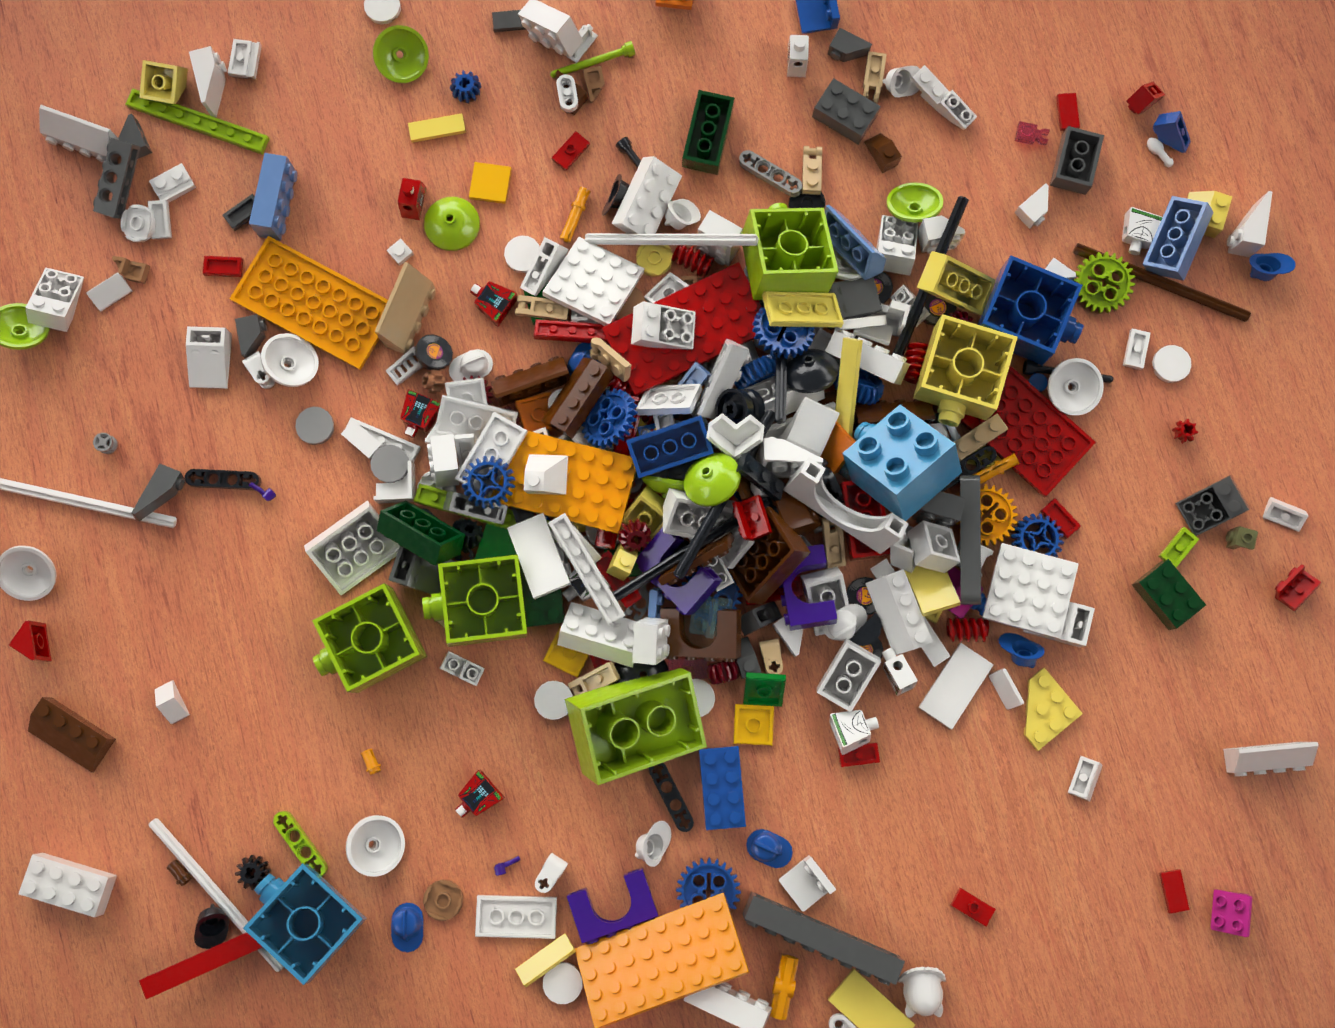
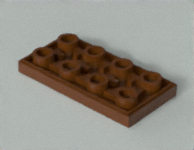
M732 532L700 549L685 576L696 571L695 568L700 565L702 567L709 565L714 557L718 556L721 558L728 554V550L733 547L732 543L735 539ZM677 565L662 573L658 579L661 586L667 583L670 586L679 580V578L673 575Z

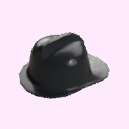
M621 174L617 175L613 183L611 194L604 206L602 216L606 215L610 208L619 209L630 184L622 180Z
M211 904L210 908L203 910L197 919L194 941L202 949H210L223 943L228 934L229 917L225 915L222 909L215 907L214 904Z

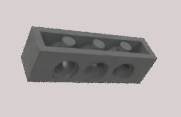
M114 138L110 139L107 145L106 160L102 165V176L98 181V193L93 201L94 212L121 219L126 208L140 146ZM119 156H121L122 159L120 164H118ZM115 174L117 175L116 182L113 180ZM110 193H112V199H111V200H109V194H110Z

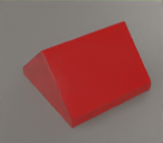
M25 621L9 643V646L30 660L51 662L46 623Z

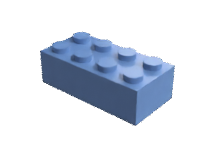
M264 153L249 225L259 237L267 238V236H270L275 240H281L282 235L285 234V220L290 213L289 202L294 195L293 184L297 181V171L287 156Z
M1176 196L1171 197L1143 261V266L1146 270L1160 276L1185 280L1213 215V210L1208 202Z

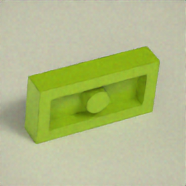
M1182 527L1158 557L1163 561L1169 559L1177 567L1198 542L1199 538L1187 528Z

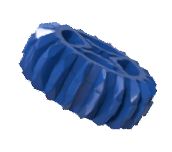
M768 354L741 367V377L738 382H734L736 388L745 389L775 376L776 355Z
M861 368L859 370L856 403L859 402L863 405L876 404L883 395L885 385L878 376ZM839 374L836 381L833 383V385L835 386L834 388L836 390L838 389Z
M483 456V462L477 458L476 466L473 463L469 464L472 468L471 471L465 469V472L469 475L468 477H462V480L467 481V483L462 484V488H469L464 494L466 496L471 495L468 499L470 502L476 500L475 506L478 507L482 503V508L486 509L489 503V507L494 509V503L496 502L501 507L502 503L500 500L508 502L505 495H513L512 492L508 491L509 488L515 489V485L510 484V482L515 481V477H509L513 470H506L509 465L507 463L502 465V459L499 458L496 461L495 457L491 456L488 462L487 456ZM493 467L486 475L478 473L484 468ZM499 470L503 474V486L497 483V473ZM489 478H491V481L493 482V484L496 485V487L493 485H488L487 487V484L482 479L489 480ZM474 479L481 483L479 495L474 489ZM492 490L500 491L494 497L484 498Z
M1031 514L1029 518L1025 516L1023 521L1017 522L1018 527H1014V532L1017 534L1011 535V538L1016 539V541L1012 542L1011 545L1027 549L1023 540L1024 536V539L1029 543L1027 550L1035 552L1039 547H1047L1049 550L1045 555L1057 558L1056 552L1062 551L1058 545L1064 544V541L1059 540V538L1063 537L1064 534H1058L1057 531L1061 527L1055 528L1056 521L1049 522L1050 516H1046L1043 519L1042 514H1038L1037 518L1034 514ZM1029 525L1040 526L1036 532L1026 531ZM1046 531H1048L1051 540L1046 537ZM1036 536L1040 538L1038 539L1040 542L1037 544L1035 542L1036 539H1034Z

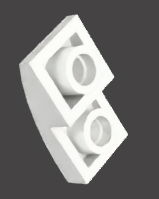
M903 284L890 298L893 301L911 305V310L916 296ZM925 307L922 310L916 327L930 315Z
M450 651L447 652L440 666V669L477 686L485 669Z

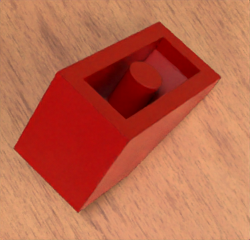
M1153 81L1142 85L1126 102L1129 104L1128 108L1133 113L1141 114L1163 98L1165 94Z

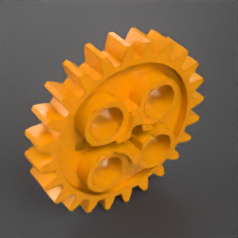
M987 484L984 485L983 489L980 487L981 517L995 503L999 505L981 522V527L983 524L991 527L990 533L983 532L981 528V542L984 541L985 547L988 546L989 541L995 546L996 539L1002 543L1004 541L1003 536L1008 538L1010 535L1007 531L1013 532L1015 530L1011 525L1017 524V521L1013 518L1018 516V513H1013L1017 506H1011L1014 499H1007L1009 493L1001 494L1003 488L995 491V485L988 489ZM988 498L991 502L990 506H984L981 503V499ZM996 511L1004 513L1005 517L1003 520L996 518Z

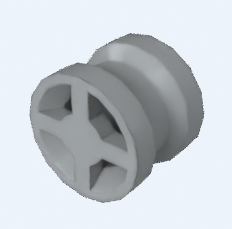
M99 433L95 436L93 445L98 451L111 454L116 451L118 442L107 433Z

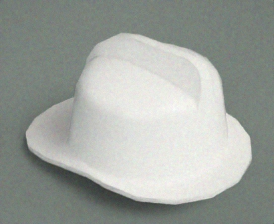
M917 66L894 68L888 72L886 79H883V83L894 97L911 96L919 91V89L910 79L920 68Z
M678 199L670 201L664 215L666 219L664 224L665 226L671 225L673 228L681 230L687 225L697 223L701 218V214L696 205L689 200Z
M470 350L453 359L449 366V375L453 381H461L463 377L468 380L471 375H473L474 379L478 376L481 378L485 377L492 370V358L484 350Z
M858 604L844 606L836 611L837 624L825 625L823 630L825 635L832 640L845 641L846 638L849 640L867 622L866 610Z
M665 821L654 823L649 832L641 835L636 842L635 857L644 860L650 867H655L659 864L669 846L671 828Z

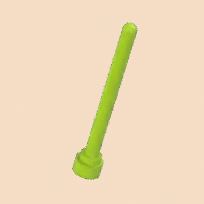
M632 41L624 43L620 49L553 70L550 76L556 78L557 70L565 75L623 55L624 57L628 56V58L635 56Z

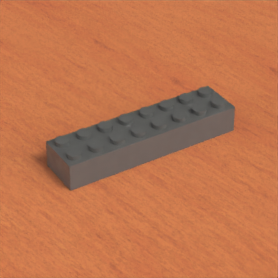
M752 891L742 913L748 925L755 928L760 925L764 927L765 932L776 936L778 933L789 943L795 944L799 942L805 950L813 953L814 950H817L822 954V957L833 961V958L838 959L842 966L852 969V966L859 970V973L867 977H871L872 974L879 982L888 986L890 983L897 984L905 963L897 954Z

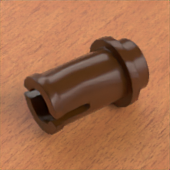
M174 860L167 866V870L177 880V885L184 886L192 879L190 877L191 874L185 871L178 860Z

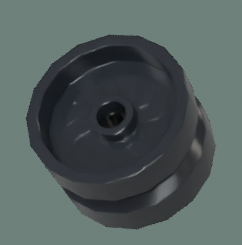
M727 389L717 399L715 415L718 417L723 413L735 424H738L751 414L760 422L765 414V404L761 395L753 389Z

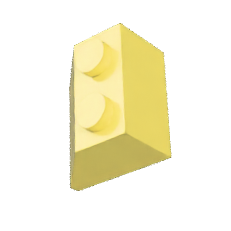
M143 60L139 98L176 104L186 88L188 69Z
M1217 191L1189 192L1187 199L1208 202L1212 208L1213 215L1204 235L1215 238L1223 231L1232 196Z
M646 486L625 511L622 523L629 524V519L635 522L638 518L640 522H645L648 528H650L652 540L663 527V504L665 500Z

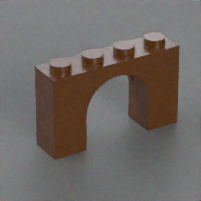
M676 607L660 609V619H668V625L671 628L670 635L667 637L670 651L666 659L674 660L678 659L679 656L685 657V660H697V657H704V661H716V658H723L724 662H735V659L741 657V609H720L717 611V636L708 647H699L690 642L685 634L684 615Z

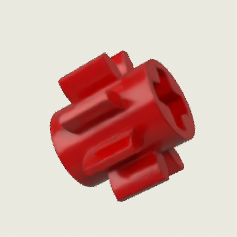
M1186 419L1184 422L1178 421L1176 423L1178 427L1172 429L1175 432L1174 439L1178 438L1182 444L1187 440L1193 441L1194 437L1192 435L1198 433L1195 428L1196 423H1190L1189 419Z

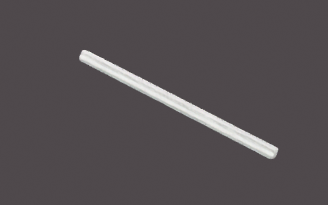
M587 233L584 239L586 242L595 245L756 246L758 244V236L756 234Z
M0 478V490L136 520L131 513L134 509L132 507ZM155 512L141 520L169 528H174L177 524L176 517Z
M157 818L149 823V827L243 934L246 933L243 927L248 923L247 919L163 823ZM264 948L258 949V952L276 972L284 968Z

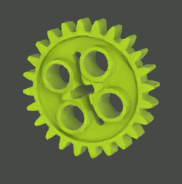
M1098 252L1096 258L1090 255L1089 261L1087 259L1082 261L1084 266L1080 264L1077 266L1080 270L1075 271L1078 278L1072 281L1082 285L1078 295L1081 299L1078 303L1086 302L1085 309L1092 306L1091 312L1098 308V312L1101 314L1105 308V311L1109 313L1111 312V307L1116 311L1118 310V305L1121 307L1125 305L1123 300H1130L1127 294L1134 292L1130 287L1135 286V283L1130 282V280L1135 278V276L1129 275V272L1133 270L1132 268H1126L1129 262L1121 263L1123 257L1115 259L1116 253L1109 257L1108 252H1105L1102 257L1101 253ZM1095 266L1101 268V270H1102V274H1101V275L1095 274V272H1094V267H1095ZM1112 273L1119 275V281L1112 279ZM1102 279H1105L1104 283L1107 284L1104 287L1102 286V282H1100ZM1088 284L1094 285V293L1088 291ZM1106 290H1110L1113 293L1112 299L1106 297Z

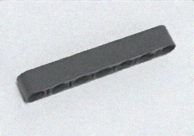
M961 475L960 497L966 498L960 520L961 605H981L980 475Z

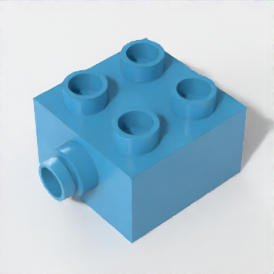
M902 405L897 406L877 424L861 423L854 432V438L857 441L842 453L851 481L904 521H907L962 473L956 444Z
M302 863L286 882L280 877L275 879L276 877L270 873L256 886L254 891L260 895L259 900L264 906L243 929L296 979L305 985L313 980L367 918L309 864Z

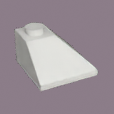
M529 454L524 474V491L528 494L566 495L568 456Z

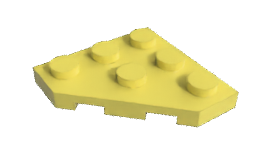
M1042 668L1028 680L1027 686L1028 699L1026 700L1024 736L1036 751H1039L1083 714L1045 668Z

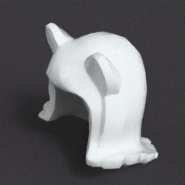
M916 967L905 971L899 977L898 982H903L904 984L903 994L907 1003L905 1008L907 1017L911 1018L916 1013L921 1016L933 1014L937 1017L942 1016L943 989L941 981L945 982L946 977L938 968Z

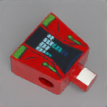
M402 178L398 196V207L402 218L420 220L427 188L422 181Z
M491 281L484 288L474 284L470 290V293L477 297L474 302L476 307L497 327L500 326L518 297L516 292Z
M408 389L400 419L408 424L404 434L415 438L418 429L428 432L438 417L440 402Z
M480 769L458 794L463 802L455 810L462 818L470 811L475 816H478L505 797Z

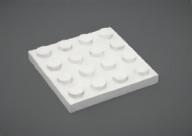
M578 237L543 290V296L606 326L615 320L642 277L645 268Z
M1001 543L982 618L1055 639H1061L1079 564Z

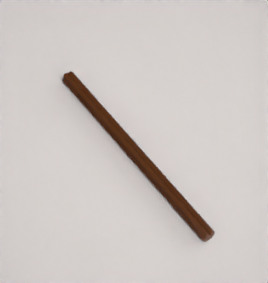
M1077 243L1073 250L1074 254L1089 259L1090 255L1096 258V254L1100 252L1080 243ZM1128 263L1126 266L1127 269H1133L1129 272V275H1134L1139 280L1244 322L1250 318L1251 312L1133 264Z

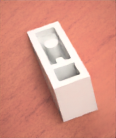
M544 237L520 288L537 296L552 278L569 249Z

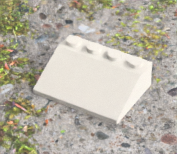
M368 500L304 545L305 552L340 595L346 593L396 557L400 547L398 543L376 531L379 514Z

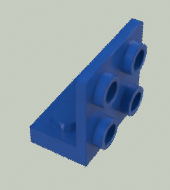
M796 0L802 34L838 28L840 15L837 0Z

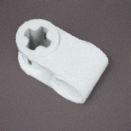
M257 351L242 360L253 379L262 388L269 389L274 386L275 381L264 371L261 364V353Z
M551 853L535 880V888L541 893L550 891L563 874L568 863ZM547 878L549 887L542 888L540 879L544 880Z

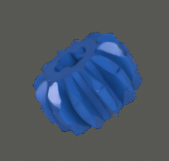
M464 70L462 75L456 73V78H451L452 85H450L453 97L458 98L460 102L465 99L469 103L471 98L475 101V95H480L479 89L482 87L481 83L478 82V76H473L471 71L466 74Z

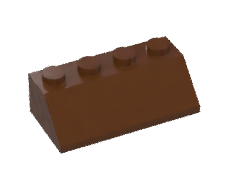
M552 357L546 363H535L529 369H518L512 375L496 377L495 381H492L491 384L500 407L565 385L570 375L564 358Z
M583 357L541 421L573 439L614 377L613 373L608 367L596 360Z
M898 399L894 400V403L879 400L876 404L863 405L858 402L855 406L853 431L863 422L870 424L879 423L899 405H902L927 424H932L935 420V413L930 403L914 399L913 402Z
M779 478V479L782 480V481L785 483V486H786V484H787V482H788V480H789L790 478ZM783 491L780 501L772 500L773 505L777 507L778 515L798 535L805 536L822 525L819 513L787 492Z
M42 697L30 715L28 732L94 773L116 740V738L54 698Z

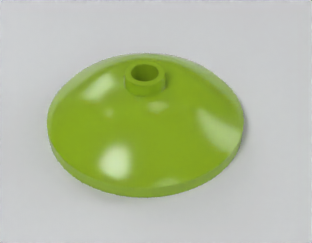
M395 25L383 30L376 38L373 46V59L377 69L384 77L393 82L408 83L419 78L425 71L429 60V51L425 40L416 30L408 26ZM398 51L403 53L402 58L397 57L396 53Z
M906 183L897 186L889 193L887 208L893 216L902 221L920 223L923 219L936 217L941 212L943 196L936 188L928 184Z
M445 197L436 201L428 209L424 219V229L428 239L436 247L446 251H457L469 246L475 240L480 229V219L474 206L467 200L459 197ZM449 217H453L452 221H447Z
M13 303L0 307V345L16 350L35 347L47 338L50 328L28 323L26 314L27 304Z
M713 453L697 459L689 467L684 477V490L688 498L693 503L703 507L716 506L728 500L737 490L741 479V474L736 471L737 462L731 456L724 453Z
M648 475L641 478L649 488L661 493L662 498H666L669 488L685 491L684 481Z

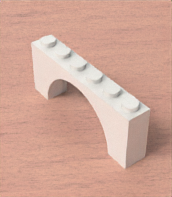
M808 458L791 475L783 489L879 554L899 541L909 524L894 513L886 516H869L856 512L840 503L829 493L824 485L822 476L826 468L811 458Z

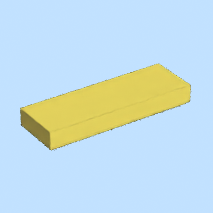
M462 113L408 123L412 143L466 133Z
M563 934L515 970L523 985L528 987L574 954L576 950L568 936Z

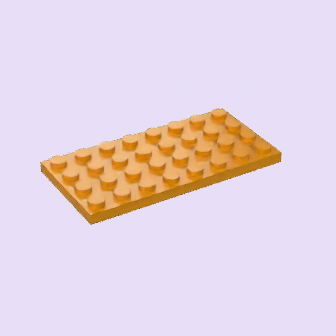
M267 236L229 298L232 302L301 337L310 344L360 371L380 339L375 333V329L388 302L386 298L270 236Z
M528 431L513 456L509 467L506 469H512L513 473L509 477H515V481L510 482V484L515 485V489L509 488L508 490L513 495L509 496L506 494L505 497L508 499V502L502 499L500 502L502 505L537 514L543 513L545 516L553 518L566 513L570 522L618 534L622 526L636 469L631 456ZM529 454L568 456L566 495L528 494L524 491V474ZM503 475L500 481L498 482V484L501 486H503L504 484ZM493 490L490 498L496 496L500 491Z
M724 893L633 926L630 930L625 929L616 933L615 936L604 937L593 944H586L575 948L595 1028L606 1027L750 973Z

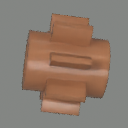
M431 370L422 377V386L428 389V393L436 394L445 387V377L440 374L439 370Z

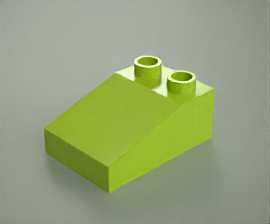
M679 668L620 682L565 699L582 774L597 785L707 747L691 672Z

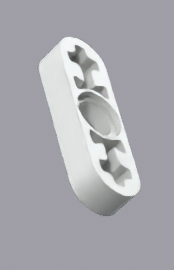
M886 315L843 320L844 324L842 327H835V331L887 325Z

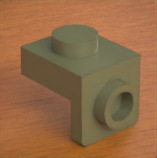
M1241 526L1230 529L1226 535V548L1234 550L1242 547L1253 550L1258 532Z

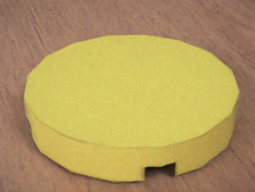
M641 245L636 253L637 265L645 268L644 274L661 276L671 268L673 253L669 245Z

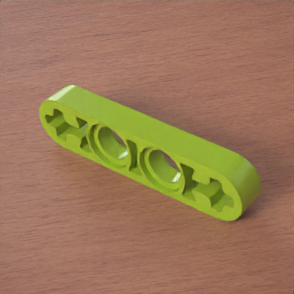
M288 811L278 812L274 816L273 823L301 864H308L307 861L312 860L316 856L317 859L313 860L314 863L322 865L321 873H317L321 876L325 875L328 869L326 861L296 819ZM280 816H287V825L291 826L293 824L294 827L288 829L285 832L284 829H287L288 827L284 823H279V821L281 820ZM293 830L298 831L300 834L297 842H293L290 839V833ZM307 846L311 849V856L309 858L302 856L301 850L303 847ZM310 863L309 865L315 869V865Z

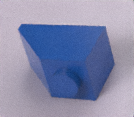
M1181 111L1159 114L1156 122L1153 124V130L1157 134L1158 140L1181 153H1186L1191 140Z

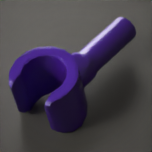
M252 482L249 484L266 501H271L276 497L275 492L271 488L264 491Z
M519 856L496 864L494 867L495 875L506 874L505 867L520 861Z

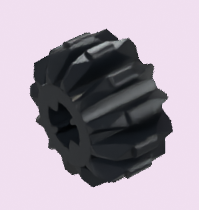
M462 517L452 525L453 528L465 534L463 550L467 547L472 550L480 544L484 533L482 532V526L477 525V521H471L470 517L467 520Z
M250 855L249 859L247 857L243 858V864H237V868L241 870L235 873V876L241 877L237 883L244 882L243 888L246 889L250 886L251 890H254L267 876L265 873L271 872V869H265V866L269 864L268 861L262 863L263 857L258 856L256 858L255 855ZM252 869H255L256 872L251 876Z

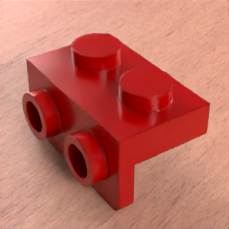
M760 495L753 496L742 502L735 501L732 503L734 508L733 515L739 524V534L744 540L753 541L772 533Z
M1303 564L1298 568L1294 567L1289 572L1288 578L1285 581H1280L1275 587V598L1294 612L1321 585L1318 579L1304 571L1305 566Z

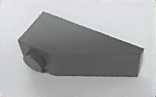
M159 464L131 512L134 518L141 521L176 496L185 483L182 473Z
M447 491L443 506L444 510L501 525L504 524L508 506L502 505L499 507L494 503L495 507L491 509L488 503L487 508L483 509L482 503L477 507L475 506L476 500L470 502L468 500L470 496Z

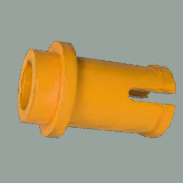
M373 748L360 753L367 767L366 772L373 775L381 771V764H378Z

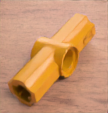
M782 954L778 974L775 976L773 983L772 1010L769 1015L778 1020L787 1019L790 1000L795 992V976L799 958Z

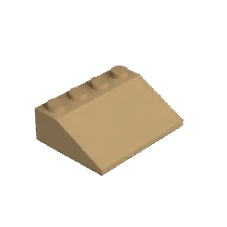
M407 262L404 263L375 329V333L385 347L405 354L413 347L414 336L421 329L422 324L420 322L423 316L425 317L428 313L430 299L433 300L436 294L433 282Z

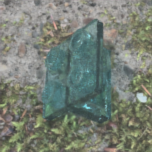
M709 596L694 615H691L689 633L704 635L705 638L711 639L716 637L717 611L720 609H732L733 600Z

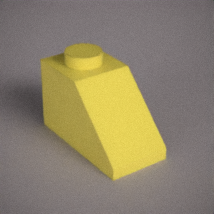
M619 543L606 573L624 581L631 574L638 556L637 549L631 552L629 549L625 550L622 544Z

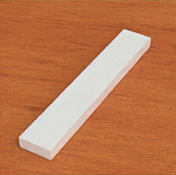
M566 513L548 523L608 626L624 617L625 613Z
M887 558L870 568L876 579L895 572ZM923 616L933 643L921 648L933 667L951 656L925 616Z

